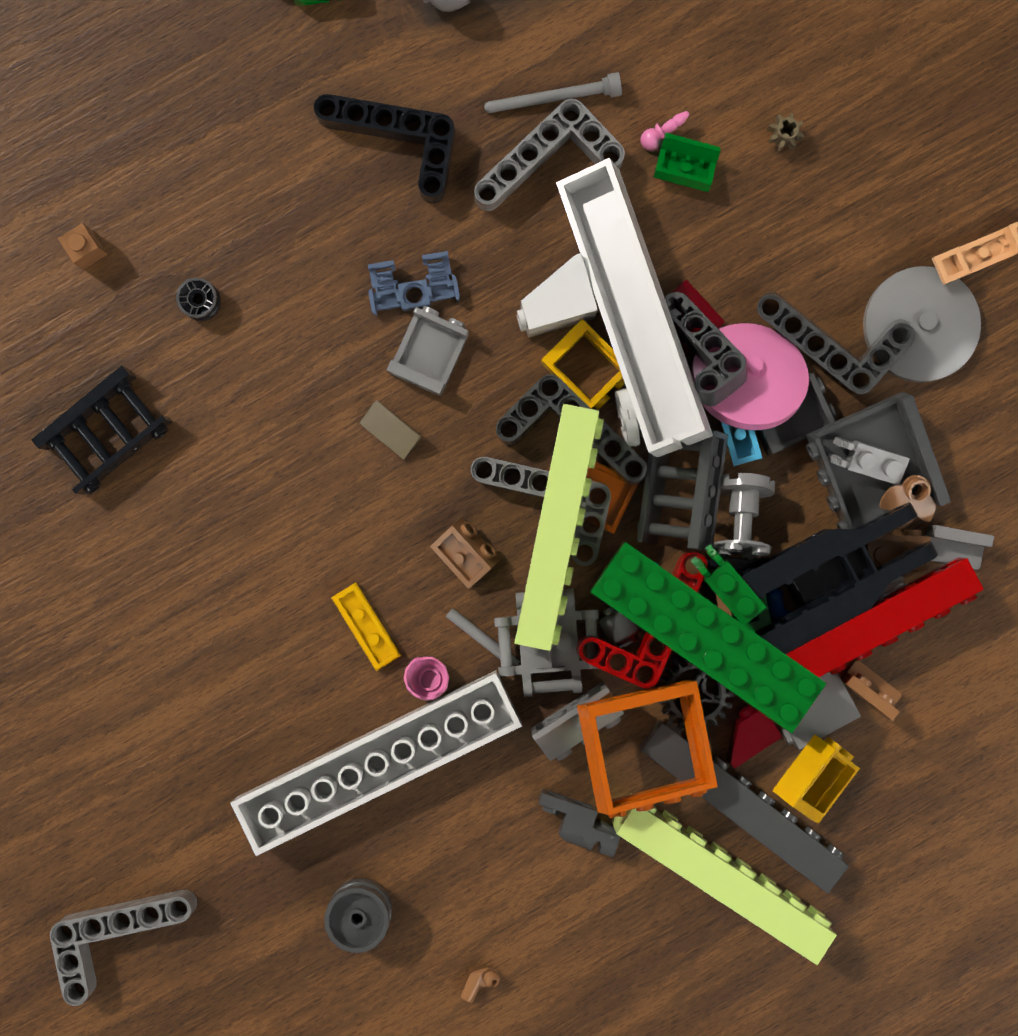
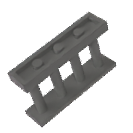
M711 430L713 433L712 437L691 445L681 442L683 448L678 450L700 451L697 469L668 466L669 453L660 457L649 453L640 520L637 524V541L657 544L658 535L688 539L687 548L706 550L705 548L710 544L713 546L728 434ZM666 478L696 481L694 497L664 495ZM662 507L692 510L690 526L682 527L660 524Z

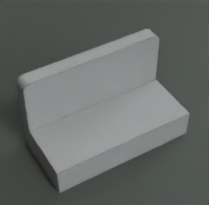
M928 525L926 536H930V541L938 553V556L931 561L947 564L958 557L968 558L973 569H980L984 547H992L994 540L992 535L938 525Z

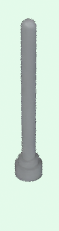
M619 72L610 73L599 82L488 101L485 103L484 109L487 113H494L604 93V96L610 95V98L622 96Z

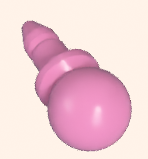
M685 111L675 115L673 119L668 120L663 126L657 123L655 128L645 130L640 139L642 147L649 152L659 150L665 134L672 133L678 126L683 125L689 117V112Z

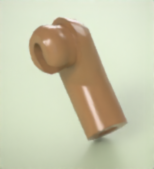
M490 967L473 971L460 997L472 1003L479 988L486 986L495 988L500 982L498 972Z

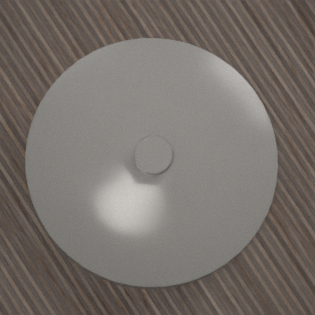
M927 266L907 268L895 273L881 283L870 297L863 318V333L868 348L894 320L904 319L912 325L915 331V340L888 371L891 375L910 382H931L947 377L959 370L975 351L981 332L979 307L970 289L960 279L943 285L936 268ZM897 327L893 331L892 337L897 341H903L908 337L909 330L906 327ZM880 349L872 357L877 363L881 364L888 360L889 353L886 350Z

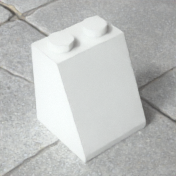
M582 253L573 256L521 300V309L517 310V320L521 332L526 331L528 338L576 325L581 319L585 322L595 319L598 309Z

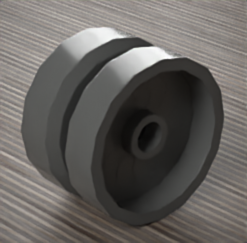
M359 878L343 883L334 892L326 909L324 921L325 930L330 940L339 949L350 953H362L375 948L384 939L392 917V902L387 891L375 881Z

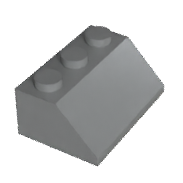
M604 682L599 683L531 727L533 739L550 761L555 758L558 761L566 758L573 752L571 748L580 742L584 745L577 705L613 697ZM619 711L597 716L598 730L604 726L606 729H610L621 721L620 716L624 712Z

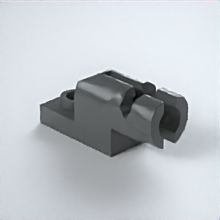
M543 788L541 789L538 802L539 805L543 806L542 810L554 815H559V812L564 813L558 829L559 836L564 841L587 850L593 849V845L599 841V853L614 857L620 836L616 834L614 827L601 819L598 822L595 821L598 814L596 806Z

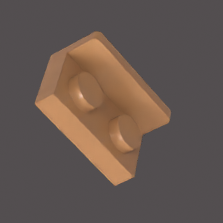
M464 518L454 523L430 546L468 589L500 561L495 548L486 543L478 535L475 526Z
M892 530L867 543L865 547L873 563L878 567L920 544L929 542L930 536H921L922 530H904L903 535H893ZM925 564L912 571H925Z
M854 660L841 677L844 686L883 717L894 721L900 713L894 706L902 697V694L861 661Z

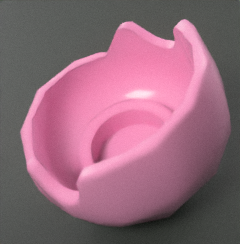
M416 657L405 669L404 682L407 690L414 697L425 701L434 700L441 697L447 690L449 674L446 666L435 657Z

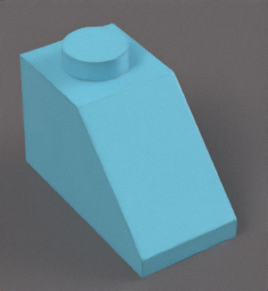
M721 422L723 432L728 434L727 445L733 466L762 458L755 430L740 429Z

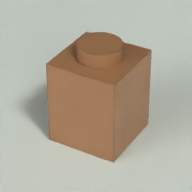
M83 223L58 238L72 262L83 270L108 255L93 230Z

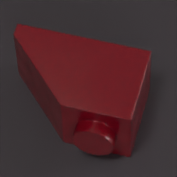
M751 705L743 708L738 713L740 717L734 720L726 757L727 762L733 769L782 738L773 721Z

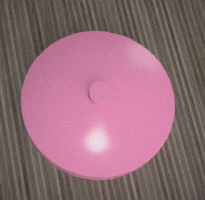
M739 323L720 328L719 330L745 357L748 377L740 388L715 406L702 404L703 407L721 422L745 430H765L781 425L789 420L800 408L809 386L808 368L798 348L781 333L762 325ZM713 347V348L709 349L708 351H709V352H717V351H719L721 348ZM696 354L691 367L694 382L697 375L707 367ZM731 367L727 371L732 373L738 371L740 368ZM708 385L704 388V390L711 391L715 389L716 386Z

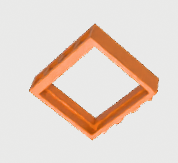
M683 680L577 705L597 812L609 815V818L624 817L627 815L626 811L636 808L637 811L651 810L654 808V803L662 801L664 804L678 803L681 801V796L690 794V797H700L707 793L708 789L718 787L697 681ZM679 697L695 778L611 799L596 717Z

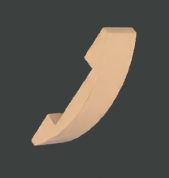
M1018 222L933 257L932 261L943 285L1018 254Z

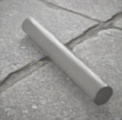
M452 608L446 615V618L500 659L499 644ZM512 655V665H518L520 660Z

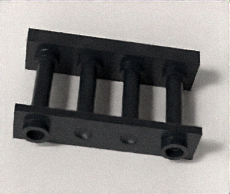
M122 365L31 439L38 449L55 450L76 475L80 483L72 489L75 494L90 495L98 490L102 485L100 483L101 480L151 439L157 440L165 435L169 430L167 426L172 423V420L164 415L156 419L131 388V382L136 379V376L130 369ZM116 394L122 395L148 426L136 437L130 433L109 407V400ZM94 412L96 414L100 413L125 444L113 456L86 425L88 422L86 419ZM71 431H77L103 463L91 474L88 473L64 443V437Z

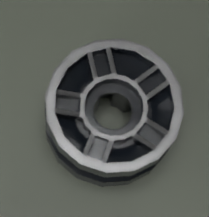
M197 277L187 279L177 290L176 301L182 313L193 320H210L218 313L221 306L220 293L207 280ZM197 294L204 298L201 304L194 303L196 302Z

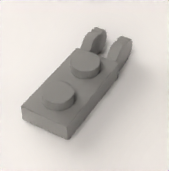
M835 437L833 444L850 450L847 459L836 454H828L827 456L830 463L895 485H900L910 460L907 456L857 440L852 442L839 437Z

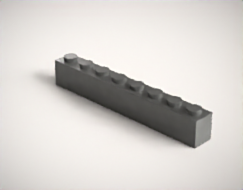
M659 719L640 744V750L680 781L695 778L688 741L680 735L683 730L672 722L668 721L665 724ZM715 755L712 760L718 787L708 789L707 793L701 797L828 894L849 867L842 859L845 854L832 844L827 848L820 843L819 840L822 837L809 826L803 830L796 824L799 820L785 808L780 812L773 807L776 801L763 791L756 794L750 789L752 783L739 773L734 777L726 771L729 765Z

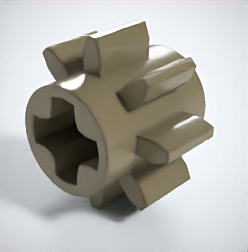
M793 113L786 118L778 114L775 118L776 124H770L767 128L769 132H772L768 142H774L778 146V151H781L786 146L793 150L796 147L795 140L801 141L804 137V134L799 132L803 121L797 122L793 118ZM781 130H783L784 132L789 130L791 134H782Z

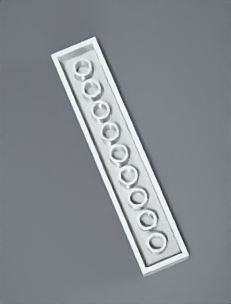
M497 670L237 796L230 804L255 855L258 856L522 727V722Z

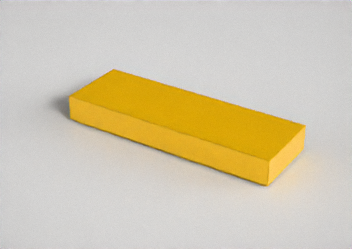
M357 582L331 597L376 671L402 656Z

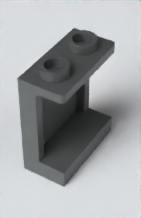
M814 373L809 374L808 391L800 408L789 420L773 428L756 430L767 455L774 454L807 439L806 434L834 423L835 419H837L835 409L830 403L827 404L823 393H825L824 385L819 377L815 378Z

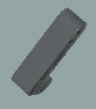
M680 292L670 293L665 297L678 336L707 366L695 379L696 390L702 404L715 406L746 382L748 377L746 359L686 295ZM693 328H701L698 332H690ZM713 347L721 348V349H720L719 351H717V352H709V351H708L709 349H711V348H713ZM731 367L740 368L738 371L732 373L727 371ZM708 385L716 386V388L711 391L704 390V388Z

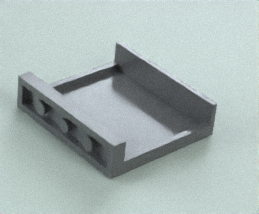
M900 392L806 434L809 444L806 445L807 451L813 461L816 460L819 470L816 471L817 477L823 487L826 486L829 496L826 497L827 503L833 513L836 512L839 522L836 523L837 529H856L889 512L890 510L880 508V500L884 493L895 484L859 474L828 462V454H836L847 459L850 451L833 444L835 437L852 442L857 440L907 456L910 460L900 485L912 475H921L930 483V496L935 501V504L943 506L951 502L913 395ZM918 484L913 487L912 493L917 491Z

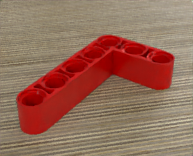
M685 553L678 559L672 575L698 592L704 576L699 570L694 574L688 573L685 564L689 558L696 556L708 568L707 560L700 553ZM647 632L636 655L590 635L581 638L576 646L577 654L584 662L642 688H651L656 685L672 650L663 644V650L659 654H652L649 645L655 638ZM588 642H596L598 645L597 654L590 658L585 657L583 654L584 645ZM615 654H622L625 658V663L620 669H612L610 666V660ZM642 666H649L651 669V677L647 681H639L637 677V672Z

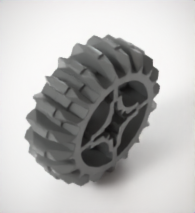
M675 657L672 661L676 667L672 670L671 667L665 665L664 670L669 673V676L661 675L659 680L664 682L665 685L681 681L677 680L679 675L697 667L684 658V663L681 664ZM699 669L698 673H695L690 681H697L698 689L707 696L700 695L701 702L713 704L708 710L703 712L707 730V720L713 726H716L718 722L714 717L717 714L723 719L726 718L727 715L721 709L723 706L729 709L732 708V704L725 701L726 697L732 698L735 694L726 690L717 681V696L708 692L705 686L707 674ZM673 699L657 702L658 704L667 703L661 709L663 714H668L672 711L668 718L669 722L674 723L680 718L678 727L681 729L685 727L683 713L677 709Z

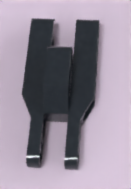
M911 502L900 505L856 529H823L740 573L739 575L760 599L767 597L766 593L781 585H786L796 606H802L755 631V633L784 654H787L870 610L891 581L936 558L938 553L932 542L929 541L876 567L865 547L867 543L916 518L918 515Z

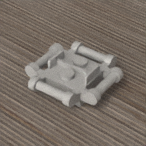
M573 588L564 589L565 592H563V596H567L568 600L564 616L559 615L557 625L562 626L558 645L553 644L551 651L520 645L521 665H512L509 626L518 625L524 592L515 593L517 616L494 618L495 627H498L501 661V667H498L499 676L522 674L524 697H533L535 693L573 690V693H582L580 670L599 669L583 660H579L576 651L578 643L576 620H585L586 636L590 635L598 638L596 619L599 618L598 609L575 611ZM596 642L587 643V654L590 658L598 652ZM571 670L572 679L531 682V674Z

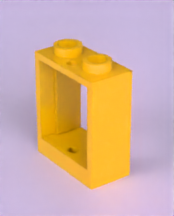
M583 319L541 359V364L552 375L559 377L591 409L595 407L599 410L610 399L607 393L614 386L619 390L625 384L613 348ZM583 337L619 371L591 400L555 366Z
M814 734L772 791L793 808L819 824L860 768L851 762L854 756L843 749L838 743L828 736L825 740H822Z

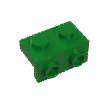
M666 133L659 151L653 178L709 192L721 148Z

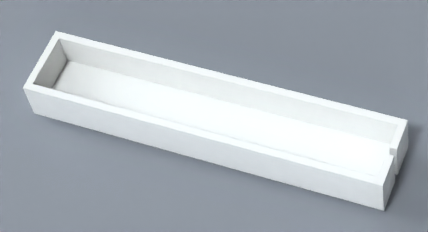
M608 158L556 182L579 251L582 253L587 274L648 452L656 457H660L683 448L681 442L691 445L712 437L713 433L696 390L695 382L619 168Z

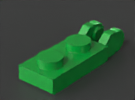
M710 544L705 548L707 554L720 567L710 573L703 561L696 556L691 562L705 577V582L738 621L746 625L767 607L728 560L725 562Z

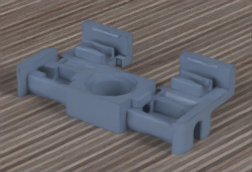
M448 251L422 255L423 264L428 266L429 271L426 279L398 284V281L393 279L392 271H396L393 260L368 264L372 288L376 290V293L373 292V289H370L368 292L372 313L378 316L377 311L402 307L403 312L414 310L415 307L423 309L424 306L431 307L430 302L456 298V302H459L460 294L457 278L451 273ZM443 259V261L428 264L429 261ZM391 268L388 271L376 272V270ZM412 288H418L423 293V297L418 303H411L406 298L407 292Z

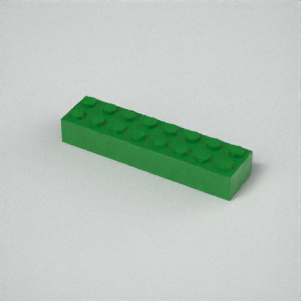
M626 542L621 545L589 591L791 734L827 684Z

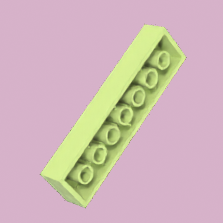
M563 404L514 644L551 651L552 645H558L562 626L557 625L559 615L564 616L568 600L567 596H563L564 586L571 585L574 571L573 567L568 566L571 555L577 556L580 538L575 537L576 527H583L586 508H581L582 498L589 497L592 479L587 478L588 468H595L598 449L593 448L594 439L600 440L604 419L599 418L598 410Z
M655 806L647 811H637L635 808L626 811L627 815L624 817L617 816L614 818L612 823L617 835L814 964H819L836 938V933L830 927L832 922L825 918L824 913L812 905L807 909V906L800 901L801 899L788 889L783 893L776 886L777 883L763 873L757 876V873L744 860L737 857L734 861L727 854L728 851L713 841L711 845L708 844L707 840L703 838V834L695 828L688 826L685 829L678 822L679 819L667 810L661 813Z

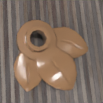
M912 475L902 485L890 487L880 500V508L884 510H892L900 505L911 502L918 515L917 517L925 522L932 520L936 504L930 496L931 486L929 481L921 475ZM918 484L917 491L912 493L913 487ZM911 520V521H909V522L903 524L902 526L898 527L897 529H898V530H901V529L905 528V527L908 526L913 520Z

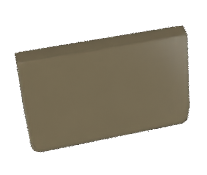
M377 400L359 423L403 460L422 439L419 434Z

